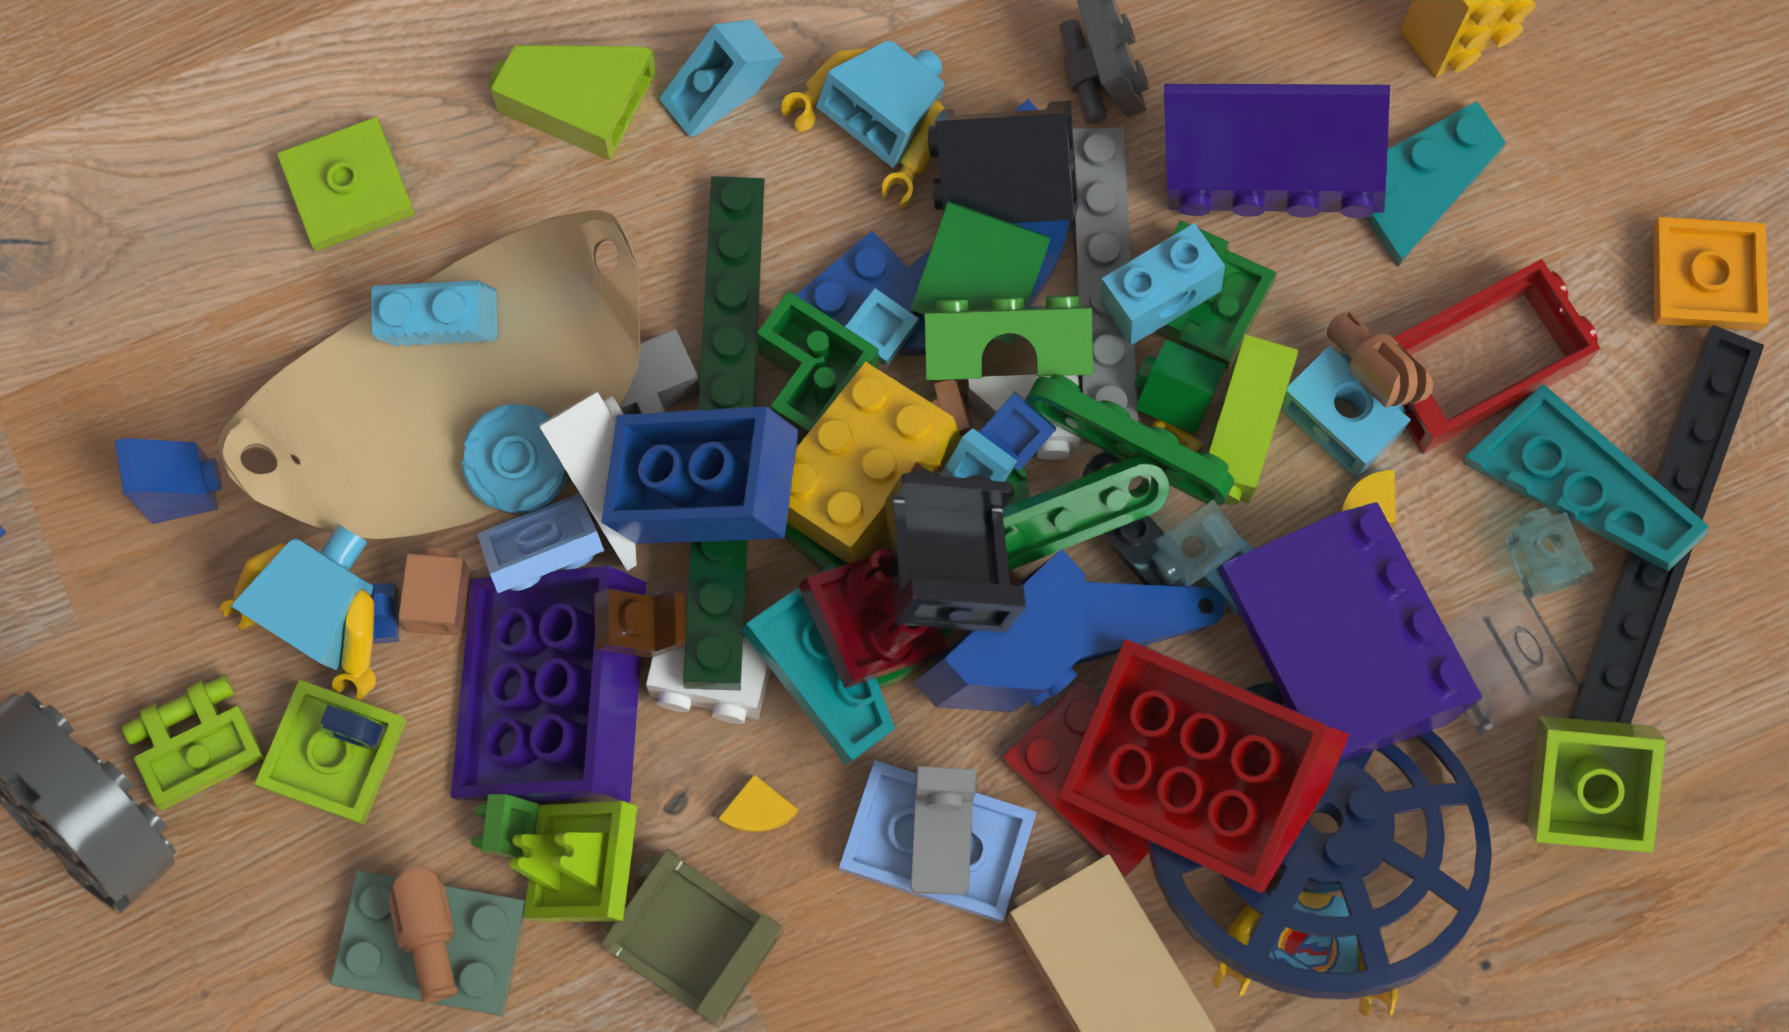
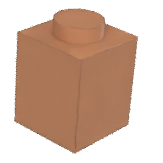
M426 548L423 555L407 554L398 617L407 632L463 636L471 572L464 559L457 558L456 552L443 548Z

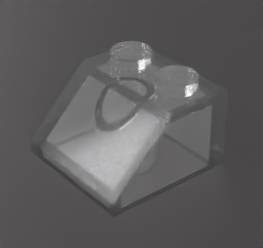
M1526 590L1476 604L1444 624L1483 697L1462 713L1463 717L1470 724L1474 725L1479 735L1503 727L1579 688L1580 683Z

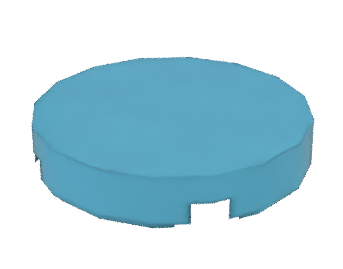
M524 404L500 405L481 415L468 431L463 445L466 448L464 460H462V473L471 492L487 506L511 514L532 512L551 503L565 487L569 475L538 426L551 418L542 409Z

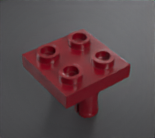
M879 549L871 557L806 577L798 586L844 689L942 655L949 648L940 628L895 624L889 549Z

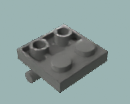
M1077 0L1090 46L1086 47L1078 20H1068L1062 23L1059 29L1067 56L1064 58V65L1071 90L1079 95L1086 122L1096 123L1106 118V112L1099 91L1101 86H1104L1127 117L1146 111L1142 92L1149 90V84L1140 60L1134 61L1129 47L1130 44L1135 43V36L1126 13H1120L1116 0Z

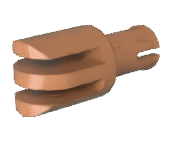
M1345 312L1340 313L1330 322L1327 328V337L1351 359V375L1385 408L1389 406H1402L1407 403L1416 404L1427 399L1433 392V380L1429 372L1389 334H1373L1352 312H1348V315Z
M411 868L401 873L394 881L389 895V909L398 948L405 949L406 953H412L421 992V1003H431L458 995L446 944L451 942V937L456 935L443 883L434 872L426 868Z

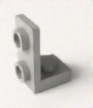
M918 766L911 890L914 893L962 896L968 893L976 769Z

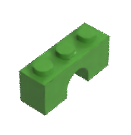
M1079 295L1046 296V306L1024 307V297H997L990 299L991 308L970 309L968 299L935 300L936 310H925L927 380L982 379V354L986 345L993 338L1006 333L1021 335L1033 345L1038 377L1051 376L1053 374L1062 376L1093 375L1092 308L1089 304L1079 305Z

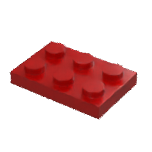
M1081 679L1003 756L1002 762L1100 858L1109 854L1125 879L1149 854L1147 839L1058 798L1100 699Z

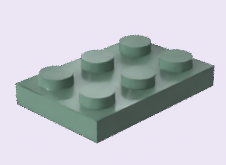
M357 870L331 985L421 1002V992L412 953H406L405 949L398 948L389 909V895L397 877ZM444 886L456 935L451 937V942L446 944L458 995L429 1004L504 1017L524 924L525 900Z

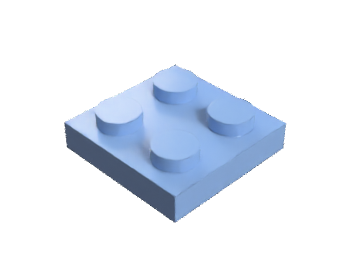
M580 493L477 533L490 576L498 593L508 589L519 591L536 584L541 576L560 568L566 570L579 568L590 562L595 554L604 551Z

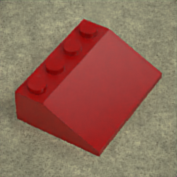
M1125 639L1058 798L1263 893L1326 791L1350 734L1152 648Z

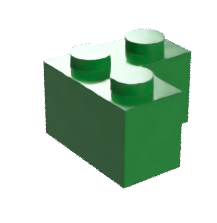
M789 290L757 332L759 355L792 376L770 407L772 411L798 430L797 443L799 444L865 362L879 370V349Z

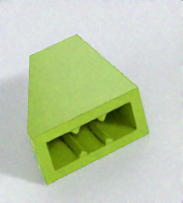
M514 45L507 60H500L494 67L489 81V88L497 112L610 161L657 72L653 50L643 46Z
M1247 334L1243 337L1228 376L1207 453L1221 458L1228 464V472L1234 478V485L1223 504L1237 505L1239 501L1249 504L1257 488L1298 355V349Z

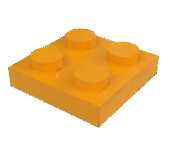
M1673 217L1657 218L1653 224L1654 324L1711 328L1715 325L1722 329L1762 331L1769 324L1766 223Z

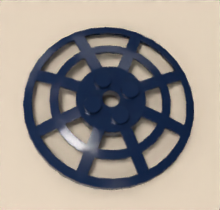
M1275 682L1261 683L1245 688L1285 706L1280 698L1282 695ZM1433 731L1415 737L1434 753L1452 775L1456 783L1430 785L1425 775L1412 759L1394 743L1376 750L1398 767L1413 788L1384 792L1376 780L1364 771L1374 750L1338 762L1326 791L1312 814L1321 812L1330 815L1336 821L1338 831L1330 834L1321 833L1312 827L1308 819L1276 871L1282 878L1272 897L1265 892H1258L1220 874L1238 897L1262 915L1247 946L1231 937L1212 920L1188 890L1181 875L1204 867L1203 865L1175 852L1172 853L1171 850L1150 840H1147V849L1155 879L1170 909L1198 943L1216 959L1239 974L1277 991L1308 998L1348 1000L1379 995L1410 984L1437 967L1460 944L1480 911L1489 884L1492 849L1489 824L1479 793L1463 764ZM1468 805L1474 823L1476 839L1474 875L1469 890L1439 869L1443 859L1445 840L1441 807ZM1423 810L1427 830L1424 859L1393 841L1395 814ZM1383 862L1413 879L1412 883L1397 898L1373 910L1364 882L1378 871ZM1303 888L1326 892L1341 891L1350 916H1320L1294 909V906ZM1428 890L1458 911L1452 922L1430 944L1406 959L1392 964L1389 963L1380 929L1390 926L1406 916L1423 900ZM1283 927L1320 937L1356 936L1366 970L1352 973L1316 972L1285 965L1268 957Z

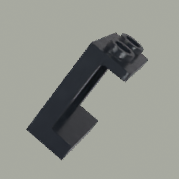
M1071 101L1049 102L1045 110L954 115L953 109H942L935 120V125L929 126V154L931 158L939 159L940 178H934L933 200L936 210H943L944 212L948 201L1010 223L1074 220L1079 203Z
M927 470L904 473L900 476L885 500L896 625L1004 633L1012 626L1026 608L1024 586L1010 585L1003 508L1012 496L1010 482L992 481L989 477L981 475L966 478L937 476L936 473Z

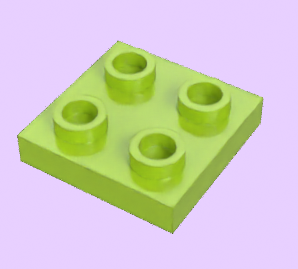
M624 801L539 805L535 834L514 835L513 844L522 848L523 856L511 858L509 862L513 870L529 878L523 918L536 922L623 921L638 806Z

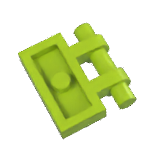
M226 674L206 684L203 680H200L186 687V694L160 707L157 703H153L139 710L140 717L121 726L131 746L148 737L153 742V748L135 756L134 759L156 807L162 811L265 760L264 753L243 709L237 705L221 714L217 710L216 703L235 695L234 688ZM197 713L201 724L175 737L172 736L170 726Z

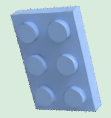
M874 760L839 866V871L1002 924L1037 812L975 792L972 809L968 893L963 896L914 893L911 890L917 773Z

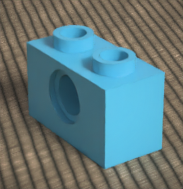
M1193 223L1103 277L1101 304L1131 346L1221 292L1225 265L1196 224Z
M1329 345L1287 387L1281 410L1350 475L1357 479L1400 437L1410 419L1404 414L1405 409L1403 405L1385 408L1351 375V359L1345 353L1339 354ZM1344 400L1352 403L1357 408L1359 416L1356 418L1342 416L1336 410L1334 402Z

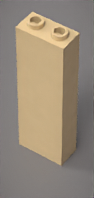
M1088 854L1062 870L1066 878L1064 881L1046 890L1042 882L1038 883L1013 899L1017 908L1009 913L1007 920L1073 1032H1217L1109 854L1098 861H1095L1093 856Z

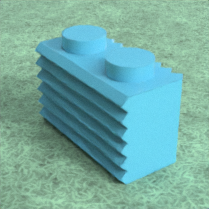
M479 280L374 285L371 289L372 335L383 342L400 347L401 344L409 347L411 344L420 346L422 343L429 346L432 343L441 345L443 342L450 345L453 342L462 344L464 341L471 344L474 341L483 343L485 340L493 343L498 338L497 292L495 288L489 287V285L483 284Z

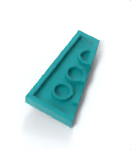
M1544 384L1465 456V464L1666 571H1669L1708 534L1709 525Z

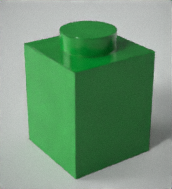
M1166 339L1157 358L1147 355L1140 368L1134 385L1142 388L1143 391L1135 409L1196 435L1226 365Z

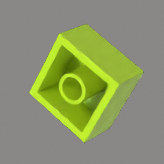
M1538 716L1527 827L1535 841L1538 843L1654 853L1666 739L1651 725Z

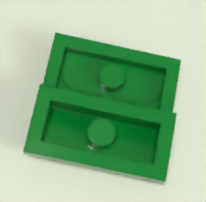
M948 201L910 310L924 315L925 310H936L935 300L968 299L969 309L991 308L990 299L997 297H1024V307H1027L1051 237ZM1001 334L993 339L1013 346L1017 334Z
M1180 220L1172 236L1191 224ZM1199 228L1225 265L1222 291L1159 328L1157 331L1185 348L1225 364V368L1229 369L1244 335L1248 333L1275 282L1276 272L1228 251L1229 241Z

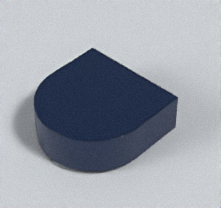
M327 705L320 722L327 736L371 750L378 748L385 730L382 725L370 719Z

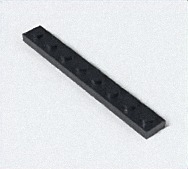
M1715 325L1706 332L1654 477L1658 483L1702 520L1764 345ZM1692 549L1669 571L1630 551L1627 552L1568 718L1631 724Z

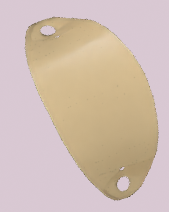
M589 210L549 218L518 230L463 257L422 282L479 280L483 284L486 283L489 287L495 288L497 292L498 338L493 343L485 340L483 343L474 341L472 344L464 341L462 344L453 342L451 345L443 342L441 345L432 343L429 346L422 343L420 346L411 344L408 347L401 344L400 347L378 340L372 335V311L345 326L286 366L264 384L224 426L217 445L220 458L229 477L255 501L296 520L333 533L338 524H340L360 538L366 539L418 536L465 525L500 511L487 506L474 495L462 473V460H464L466 448L463 445L468 431L481 415L500 405L524 404L542 409L552 417L594 391L599 393L602 400L612 395L619 406L627 395L638 368L640 353L639 267L620 222L613 214L601 210ZM609 240L617 248L618 263L611 275L604 276L597 266L596 256L598 247L604 241ZM593 280L597 285L598 291L594 287ZM253 447L266 449L275 457L277 466L271 473L255 474L243 466L241 462L242 453L246 449ZM291 455L296 456L299 459L300 464L295 463L291 458Z

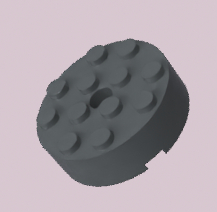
M28 691L22 696L12 694L0 704V804L44 851L49 848L67 869V873L105 907L120 915L175 865L173 855L176 853V850L161 834L167 827L148 805L143 802L138 805L126 793L132 788V784L110 761H106L103 764L91 750L85 746L81 748L69 736L74 729L58 710L50 704L45 708Z

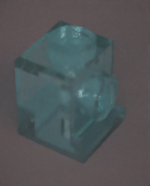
M1212 500L1204 503L1193 513L1154 539L1153 542L1159 551L1152 555V558L1170 583L1179 578L1184 586H1191L1241 551L1246 545L1215 501ZM1187 537H1194L1201 544V552L1196 558H1189L1182 551V543Z
M1541 508L1529 512L1517 519L1520 527L1515 528L1505 539L1529 600L1579 585L1594 571L1591 561H1586L1567 512L1555 516L1551 515L1549 508ZM1544 538L1551 539L1556 553H1550L1544 548Z

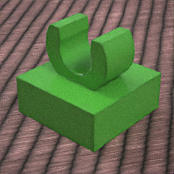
M488 794L487 805L483 804L476 807L474 813L476 816L485 818L483 837H471V845L480 848L481 852L507 859L522 857L523 850L513 844V837L520 834H535L538 806L540 804L508 794Z

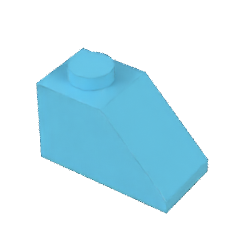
M752 19L714 24L659 97V100L689 137L697 136L754 96L784 57Z

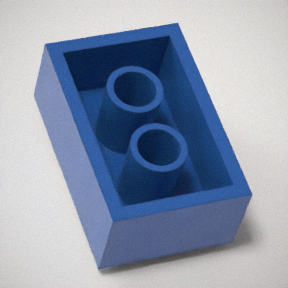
M767 406L617 415L601 523L635 544L785 539L798 430Z

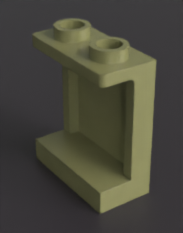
M667 849L661 859L654 855L651 856L638 873L634 884L640 888L628 906H625L623 921L604 922L600 931L606 937L601 945L615 958L719 1029L783 935V927L766 914L760 915L681 861L678 855L670 849Z

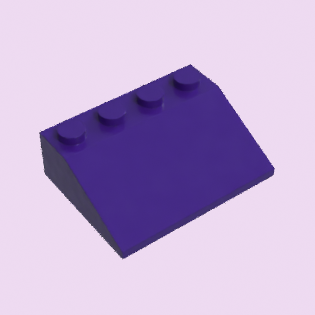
M1164 84L1166 174L1170 210H1179V212L1188 216H1203L1211 211H1233L1236 215L1244 217L1259 216L1265 211H1283L1291 216L1301 218L1312 217L1319 212H1341L1342 215L1350 218H1365L1373 215V213H1384L1390 85Z
M1378 502L1335 513L1228 560L1217 568L1287 707L1350 734L1338 762L1447 726L1483 698Z
M611 566L553 571L541 576L540 580L529 588L519 591L508 589L500 593L497 592L491 577L471 579L451 798L487 801L488 794H508L530 802L545 804L610 801L630 803L641 657L595 649L594 594L606 589H614L646 595L647 582Z

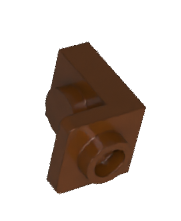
M606 589L594 594L596 650L652 658L685 645L687 620L683 592L671 590L653 597Z

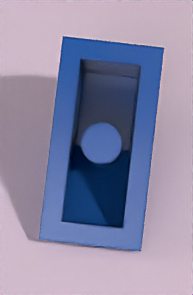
M132 438L115 440L123 492L152 524L218 510L215 491L222 490L223 488L220 469L216 459H209L196 442Z

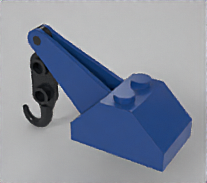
M1103 451L1088 461L1084 467L1082 477L1123 460ZM1146 516L1104 533L1110 548L1144 585L1085 582V573L1061 549L1017 584L1018 586H1024L1026 608L1006 633L968 630L913 683L938 708L1013 712L1029 702L1035 709L1049 696L1052 698L1056 696L1078 675L1071 668L1072 666L1118 654L1125 639L1146 646L1196 631H1203L1222 618L1224 603L1221 596L1215 590L1207 587H1196L1193 584L1192 566L1188 558L1150 516Z

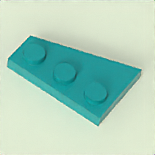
M1478 101L1388 149L1385 212L1373 213V215L1365 218L1398 267L1410 255L1422 238L1441 220L1442 216L1454 202L1466 192L1498 156L1506 144Z
M833 563L819 573L834 569ZM799 587L746 623L741 630L845 766L856 760L895 729L876 678L844 689Z

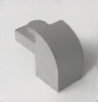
M677 329L640 344L638 368L627 395L619 406L624 415L665 412V408L699 394L700 386L697 373Z

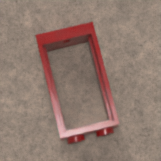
M1543 259L1393 337L1410 355H1413L1526 295L1565 356L1448 420L1431 394L1427 399L1416 404L1407 403L1403 405L1405 409L1404 414L1410 419L1406 429L1422 454L1527 399L1542 384L1549 387L1581 370L1590 363L1601 349L1597 343L1598 337L1592 323L1586 317L1579 316L1568 299L1569 294L1565 282L1558 273L1550 272Z

